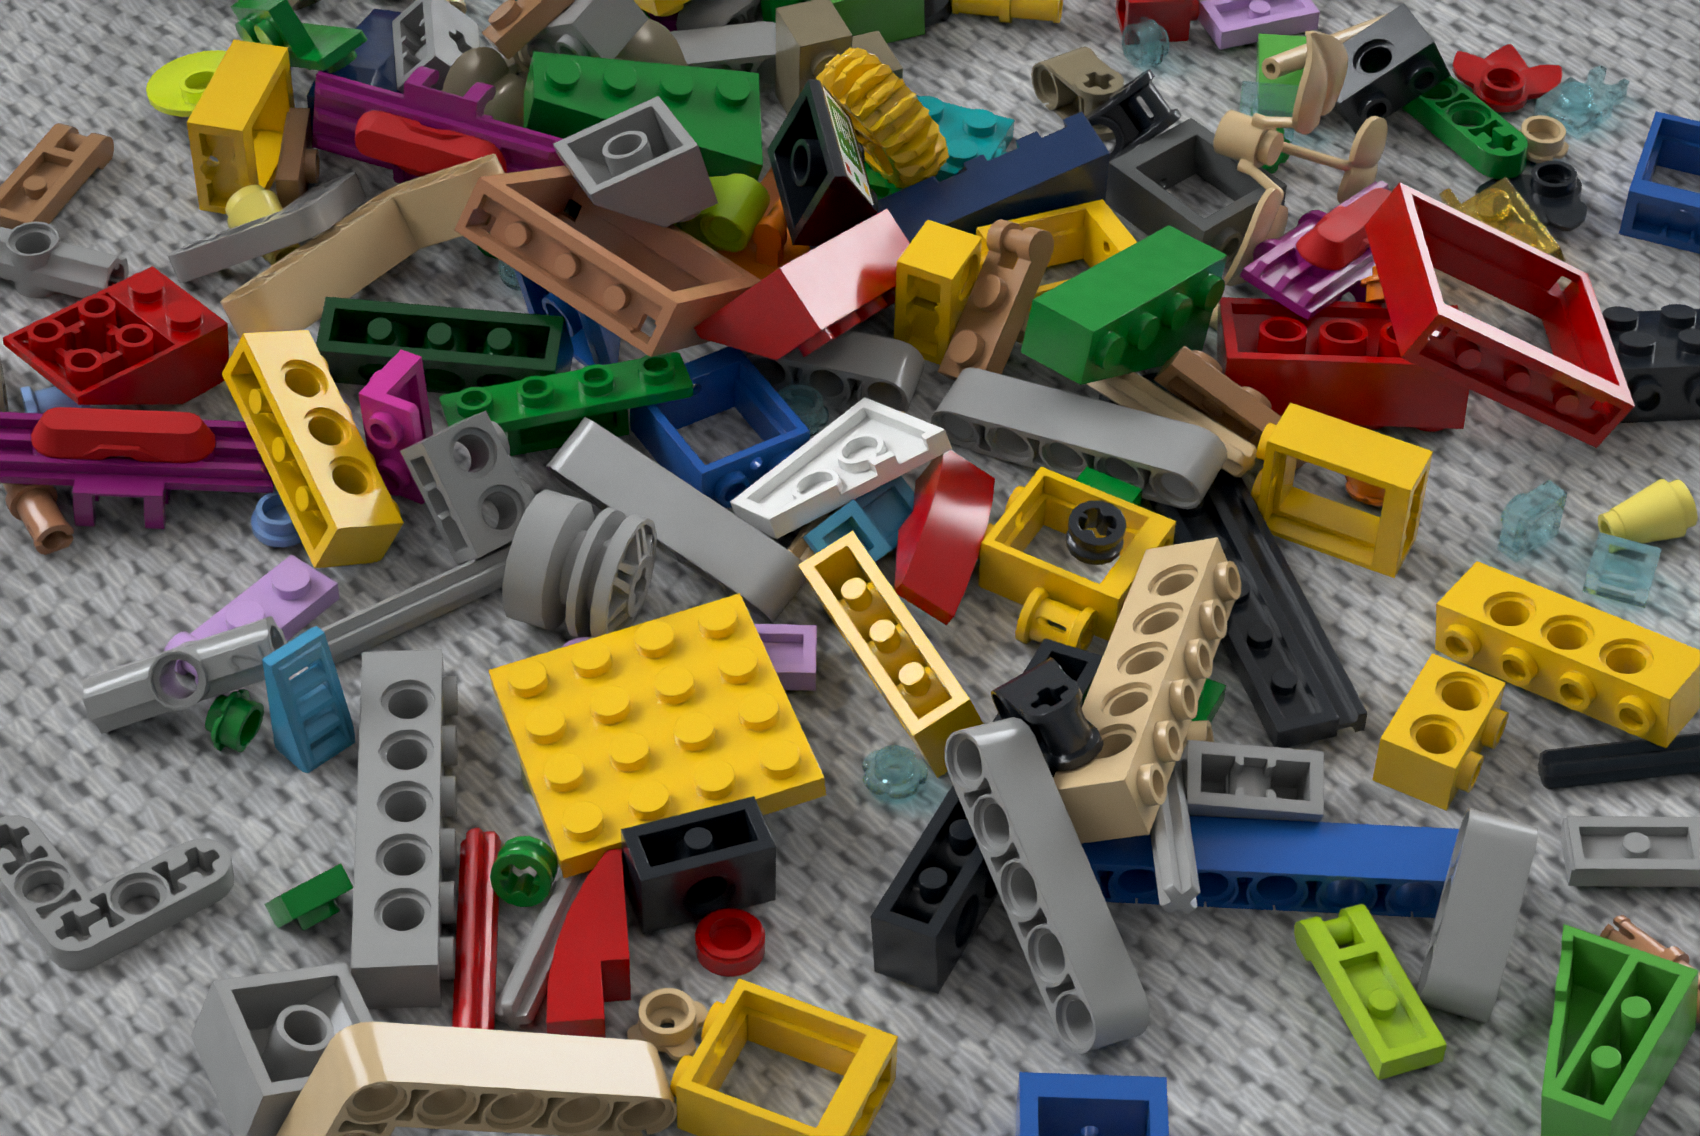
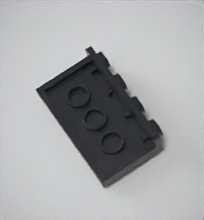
M1669 304L1663 306L1661 310L1635 311L1621 306L1606 308L1602 315L1635 405L1620 423L1700 420V308L1694 309L1682 304Z

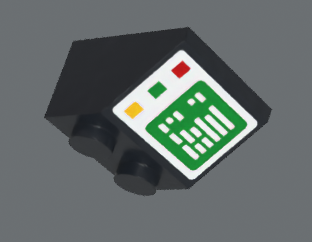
M808 79L767 151L792 245L820 246L878 213V198L876 192L870 188L864 166V148L857 141L851 117L820 80Z

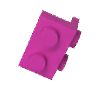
M400 350L381 370L373 374L369 383L358 393L367 449L375 458L376 467L389 494L394 496L400 495L419 504H424L425 500L400 452L433 435L424 368L421 356Z

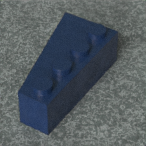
M1081 111L1063 119L1065 128L1041 138L1039 133L1035 131L1017 139V149L987 161L984 155H980L964 162V167L955 176L941 182L932 176L879 199L878 213L888 209L909 243H911L927 220L976 235L977 227L993 224L1000 219L1008 221L1101 199L1105 201L1110 152Z

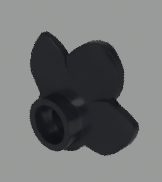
M1562 161L1541 162L1533 167L1531 175L1520 174L1510 179L1493 178L1480 185L1475 191L1477 198L1502 208L1499 215L1498 228L1501 232L1511 237L1529 238L1540 234L1549 225L1562 231H1572L1585 221L1587 215V206L1580 199L1582 183L1577 177V171L1573 166Z

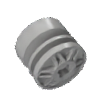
M547 489L538 493L526 508L520 520L507 557L502 592V605L506 617L551 631L560 626L566 618L569 635L575 638L591 636L595 638L633 626L643 608L652 579L657 546V532L654 521L635 514H631L625 519L623 512L610 507L600 512L595 519L591 503Z

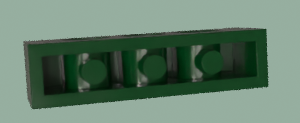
M325 297L316 346L320 354L326 359L329 372L335 383L366 386L375 372L381 370L400 350H404L422 357L427 392L445 394L460 392L469 387H488L520 381L529 376H547L571 371L574 348L564 316Z

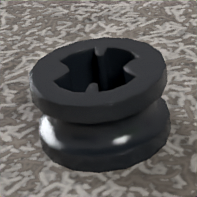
M1090 500L1079 504L1072 510L1069 517L1066 547L1073 557L1089 565H1103L1112 562L1120 555L1123 548V537L1126 532V519L1124 515L1113 504L1104 501ZM1087 528H1096L1099 535L1106 537L1096 538L1095 533L1092 530H1087Z

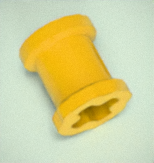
M1036 587L1028 596L1020 612L1015 630V638L1017 641L1025 644L1032 640L1042 643L1044 639H1049L1086 651L1094 637L1099 613L1090 607L1080 611L1049 598V592L1046 589ZM1048 620L1064 626L1066 631L1050 625Z

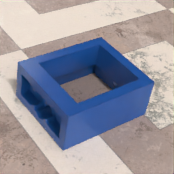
M1656 111L1629 188L1619 234L1700 254V193L1651 182L1656 166L1700 176V121Z
M728 346L684 363L693 385L696 384L693 388L692 397L630 409V429L657 463L724 508H732L730 501L810 440V430L745 354L740 349ZM735 407L764 442L705 465L677 429Z
M1019 1072L1016 1103V1136H1169L1167 1077Z

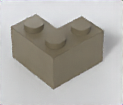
M812 0L776 8L775 95L787 115L808 79L816 80V76L825 69V65L837 54L842 55L850 47H858L870 54L876 55L881 63L889 65L892 72L900 79H903V68L879 31L853 36L830 0Z

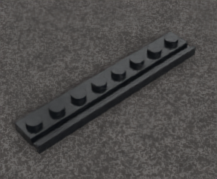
M1157 372L1141 375L1142 377L1146 378L1147 380L1151 381L1152 383L1156 384L1160 388L1175 396L1173 393H1171L1169 390H1167L1165 387H1163L1154 380V378L1158 374ZM1099 393V400L1116 404ZM1220 469L1201 503L1192 509L1177 508L1149 500L1155 513L1176 521L1173 545L1218 537L1227 561L1235 563L1241 580V594L1234 602L1227 621L1226 635L1224 638H1221L1220 642L1273 746L1286 748L1337 736L1339 729L1353 727L1355 732L1364 731L1367 711L1242 477H1234Z

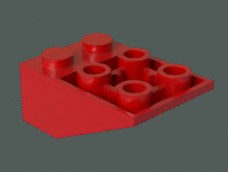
M153 266L3 337V345L78 405L184 404L225 381L222 372L229 361L228 323Z

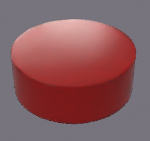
M729 908L712 912L701 920L695 932L697 959L705 969L716 975L734 977L749 973L761 963L765 954L764 927L754 915L740 909Z

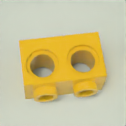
M930 220L924 223L897 261L894 339L911 344L920 352L924 360L941 365L980 272L982 237Z
M1432 653L1380 738L1372 780L1447 811L1459 789L1469 793L1475 785L1484 761V756L1480 754L1482 748L1486 746L1495 749L1503 735L1509 717L1508 712L1500 709L1506 682Z

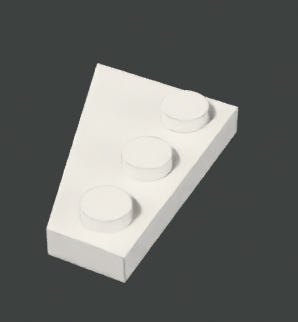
M864 397L730 501L736 516L762 533L778 539L952 450L945 429Z

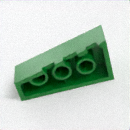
M533 51L524 90V128L565 139L659 96L699 146L709 177L727 176L737 173L747 175L758 181L763 167L759 73Z
M1168 225L1033 299L1021 353L1070 380L1083 385L1163 366L1183 346H1186L1191 351H1202L1213 309L1219 303L1225 290V281L1222 279L1228 255Z

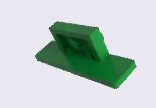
M239 0L230 6L239 20L235 27L241 39L248 42L287 47L290 67L319 71L327 70L328 73L336 72L355 60L357 57L355 49L368 40L361 29L301 23L288 0Z
M671 352L653 357L646 355L639 359L606 365H589L579 370L547 376H529L520 381L488 387H469L460 392L444 394L439 399L446 427L486 411L490 420L496 422L504 431L510 446L509 454L514 456L562 447L584 417L597 423L616 437L629 435L628 409L692 397L693 383L681 354Z

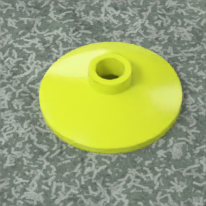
M211 50L196 52L179 57L163 65L150 77L147 83L146 93L150 104L156 110L168 115L190 117L227 51Z

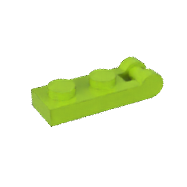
M1358 904L1341 909L1338 917L1323 921L1319 916H1315L1295 923L1294 935L1298 948L1305 960L1312 962L1378 1080L1443 1062L1447 1043L1365 905ZM1343 944L1349 945V947L1339 949L1338 946Z

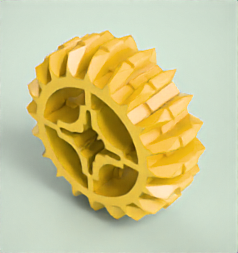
M850 47L842 55L837 54L825 65V69L816 76V80L821 81L851 117L857 141L864 148L865 161L874 171L880 173L883 178L888 179V182L893 183L896 188L902 189L938 174L940 167L949 158L946 139L940 133L939 125L929 115V110L918 100L917 94L913 93L905 85L902 78L900 79L892 72L889 65L882 64L876 55L870 54L864 49Z

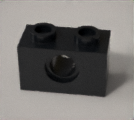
M1404 3L1342 43L1348 54V68L1335 108L1353 132L1357 134L1359 128L1369 117L1378 116L1386 119L1451 76L1435 42Z
M754 796L621 829L624 887L643 934L701 920L717 910L729 908L743 909L776 900V845Z

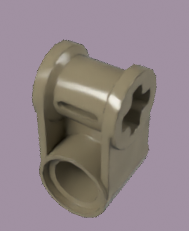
M1086 46L1038 62L1033 66L1031 73L1032 85L1037 98L1043 104L1049 103L1045 106L1049 110H1053L1062 120L1081 111L1086 116L1109 100L1108 98L1114 92L1124 86L1122 75L1106 65ZM1104 125L1092 126L1102 141L1115 138L1113 131L1109 127Z

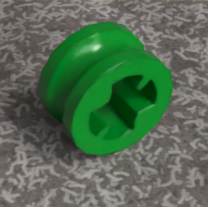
M531 836L512 838L499 850L490 873L491 886L497 896L508 904L517 907L537 905L549 895L552 883L556 878L559 868L557 856L552 848L540 839ZM515 866L523 870L530 866L537 873L535 878L529 873L518 877L513 873L512 869Z

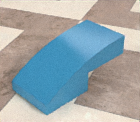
M899 476L851 500L807 533L803 539L816 554L853 530L874 562H877L897 547L898 530L913 512L914 492L904 478Z

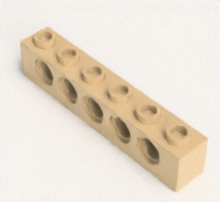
M1218 537L1146 549L1081 708L1085 718L1098 729L1104 742L1103 748L1089 763L1073 770L1056 771L1053 777L1081 843L1149 835L1158 809L1166 800L1167 785L1176 761H1179L1182 756L1183 741L1191 719H1194L1197 715L1199 697L1206 678H1209L1212 674L1213 659L1221 638H1224L1226 635L1227 621L1234 602L1241 594L1239 571L1233 561H1227Z

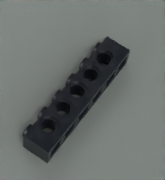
M1044 639L1024 672L1050 657L1053 658L1072 680L1077 682L1083 694L1080 702L1082 708L1103 656ZM999 713L996 715L993 722L1002 720ZM1049 769L1052 777H1054L1056 771ZM953 785L870 916L874 971L939 994L998 895V890Z

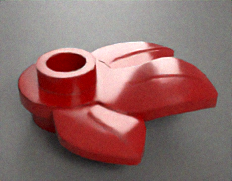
M1512 44L1499 48L1484 59L1467 52L1457 51L1452 65L1455 76L1472 88L1473 94L1495 112H1514L1523 108L1530 99L1550 96L1560 86L1563 75L1562 67L1559 65L1547 64L1529 68Z

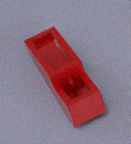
M952 450L934 458L915 481L913 512L898 530L894 590L897 595L946 626L956 614L977 561L981 542L984 539L989 521L995 485L994 477Z
M608 849L585 879L567 912L554 948L547 984V1034L606 1038L604 1002L631 1000L630 957L621 849Z

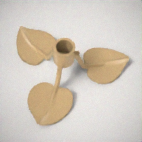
M1305 31L1307 43L1306 61L1292 117H1267L1255 113L1252 117L1235 110H1229L1219 122L1214 137V151L1239 161L1237 171L1250 175L1266 189L1255 208L1238 253L1223 279L1227 286L1247 282L1239 276L1242 269L1253 262L1255 247L1266 239H1278L1284 235L1286 229L1288 208L1281 205L1284 191L1258 168L1264 164L1272 166L1282 152L1343 170L1345 173L1337 193V200L1340 204L1375 182L1378 161L1383 154L1388 132L1387 121L1384 118L1371 116L1365 120L1354 138L1349 160L1284 142L1283 134L1276 131V128H1294L1296 132L1307 135L1318 126L1320 116L1327 115L1334 108L1345 81L1348 68V54L1344 45L1331 35L1318 31Z

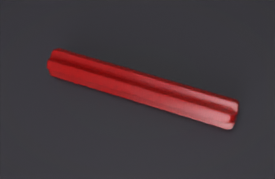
M479 827L468 830L466 839L460 843L452 1027L494 1030L499 897L491 886L490 873L501 848V840L495 831L484 832Z

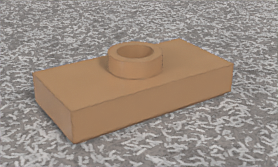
M290 108L286 114L275 179L277 196L283 209L307 192L309 183L318 184L320 158L318 149L312 147L313 136L310 108Z

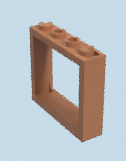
M565 165L479 177L454 231L650 357L711 342L701 339L694 327L761 281L673 224L668 227H661L594 205ZM569 199L582 206L576 219L564 212ZM647 316L656 320L654 323L656 328L651 337L640 331Z

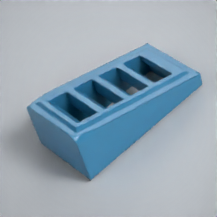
M319 627L310 628L262 659L274 745L281 754L302 772L310 773L355 743V732L326 635ZM308 666L307 670L289 680V677Z

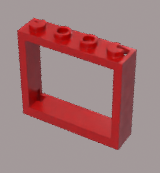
M1400 182L1364 225L1401 358L1595 448L1605 440L1635 407L1587 273ZM1434 268L1542 319L1553 354L1445 304ZM1561 276L1571 280L1570 284L1563 291L1560 290L1557 283ZM1440 324L1445 326L1441 332L1436 330Z

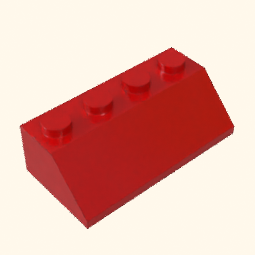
M885 209L781 266L695 326L694 329L701 339L774 360L782 358L797 348L803 357H806L857 324H861L882 309L895 303L897 261L910 243L889 210Z
M1222 297L1220 299L1217 320V362L1222 367V373L1240 387H1250L1263 394L1272 405L1271 410L1281 417L1291 402L1369 430L1380 429L1384 426L1415 427L1426 432H1437L1444 428L1464 429L1469 389L1401 358L1386 303L1335 301L1307 320L1274 299ZM1449 305V306H1451V307H1453V308L1459 310V309H1458V305ZM1440 324L1436 330L1441 332L1445 326Z

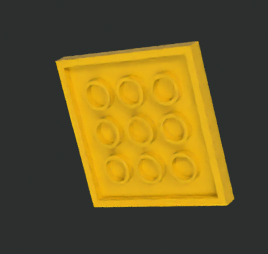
M740 593L488 670L492 689L551 846L557 856L564 879L593 870L608 849H621V829L752 796L755 797L762 815H766L827 795L822 771Z

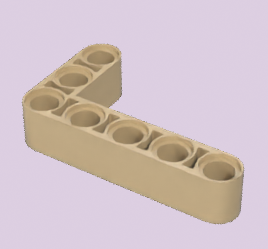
M496 154L474 159L389 188L227 295L220 303L239 339L243 333L304 330L322 317L325 297L350 298L417 250L461 237L462 235L454 231L478 178L505 173Z
M372 1021L347 1026L336 1033L329 1041L276 1136H390L395 1127L560 1136H643L641 1130L646 1129L647 1134L650 1135L667 1129L677 1116V1107L657 1048L650 1042Z

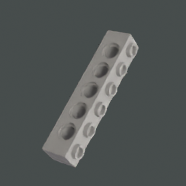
M442 649L362 652L351 974L368 1009L442 1006V980L455 979L454 936L443 937V924L456 923L455 882H443L444 870L457 868L455 828H444V817H457L456 776H445V766L458 765L456 725H446V716L458 715L457 676L444 675Z

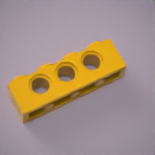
M309 330L243 333L222 372V376L314 569L367 564L382 560L404 522L397 503L391 498L376 467L375 458L367 449L353 421L352 412L343 401L329 372L328 363L320 354Z
M852 530L798 566L820 604L936 777L939 778L948 772L945 764L944 750L947 739L952 732L984 723L966 692Z
M1478 561L1436 603L1435 650L1457 662L1473 667L1661 747L1667 748L1700 709L1699 649Z

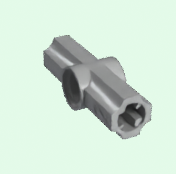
M45 222L23 223L13 229L0 227V278L13 281L14 287L19 294L26 297L44 298L59 292L83 299L126 279L129 275L127 258L60 242L58 231L54 226Z
M269 616L200 640L184 642L173 649L86 677L82 680L84 692L82 700L90 721L103 734L173 710L188 709L200 701L263 681L265 676L262 659L287 644L282 629L277 626L273 617ZM177 660L187 661L196 670L198 675L196 690L185 688L177 680L175 675Z

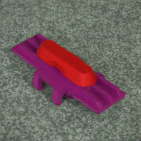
M421 66L404 82V92L401 94L322 71L316 73L312 147L393 170L395 183L401 184L491 154H496L505 173L565 165L557 155L553 145L562 140V138L494 120L493 116L484 114L485 106L490 100H493L496 94V87L493 85L477 82L463 97L430 88L437 83L439 71Z
M1382 180L1379 182L1375 181L1327 214L1320 210H1311L1305 213L1298 220V225L1278 239H1266L1259 243L1253 252V262L1242 269L1239 277L1307 320L1333 302L1340 301L1347 292L1354 296L1356 302H1366V288L1360 286V281L1368 276H1372V267L1375 266L1364 225L1391 193L1388 184Z
M55 407L47 410L45 413L0 412V483L73 486L75 526L95 527V501L99 502L100 496L143 498L145 528L165 529V504H169L171 490L273 493L274 483L244 421L202 420L198 415L190 412Z

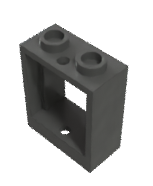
M1190 118L1110 161L1105 203L1148 236L1170 225L1228 255L1226 260L1228 262L1238 253L1255 208L1266 189L1250 175L1237 171L1239 161L1216 153L1214 151L1215 134ZM1262 167L1258 168L1284 191L1281 203L1284 206L1287 185ZM1197 174L1235 202L1203 218L1166 190Z

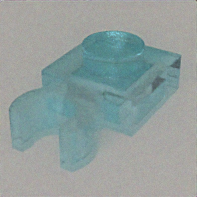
M1597 66L1589 71L1585 83H1580L1570 77L1538 98L1534 115L1549 116L1557 119L1565 126L1566 134L1578 140L1611 117L1613 106L1622 103L1626 99L1630 81L1624 78L1617 84H1605L1607 68Z

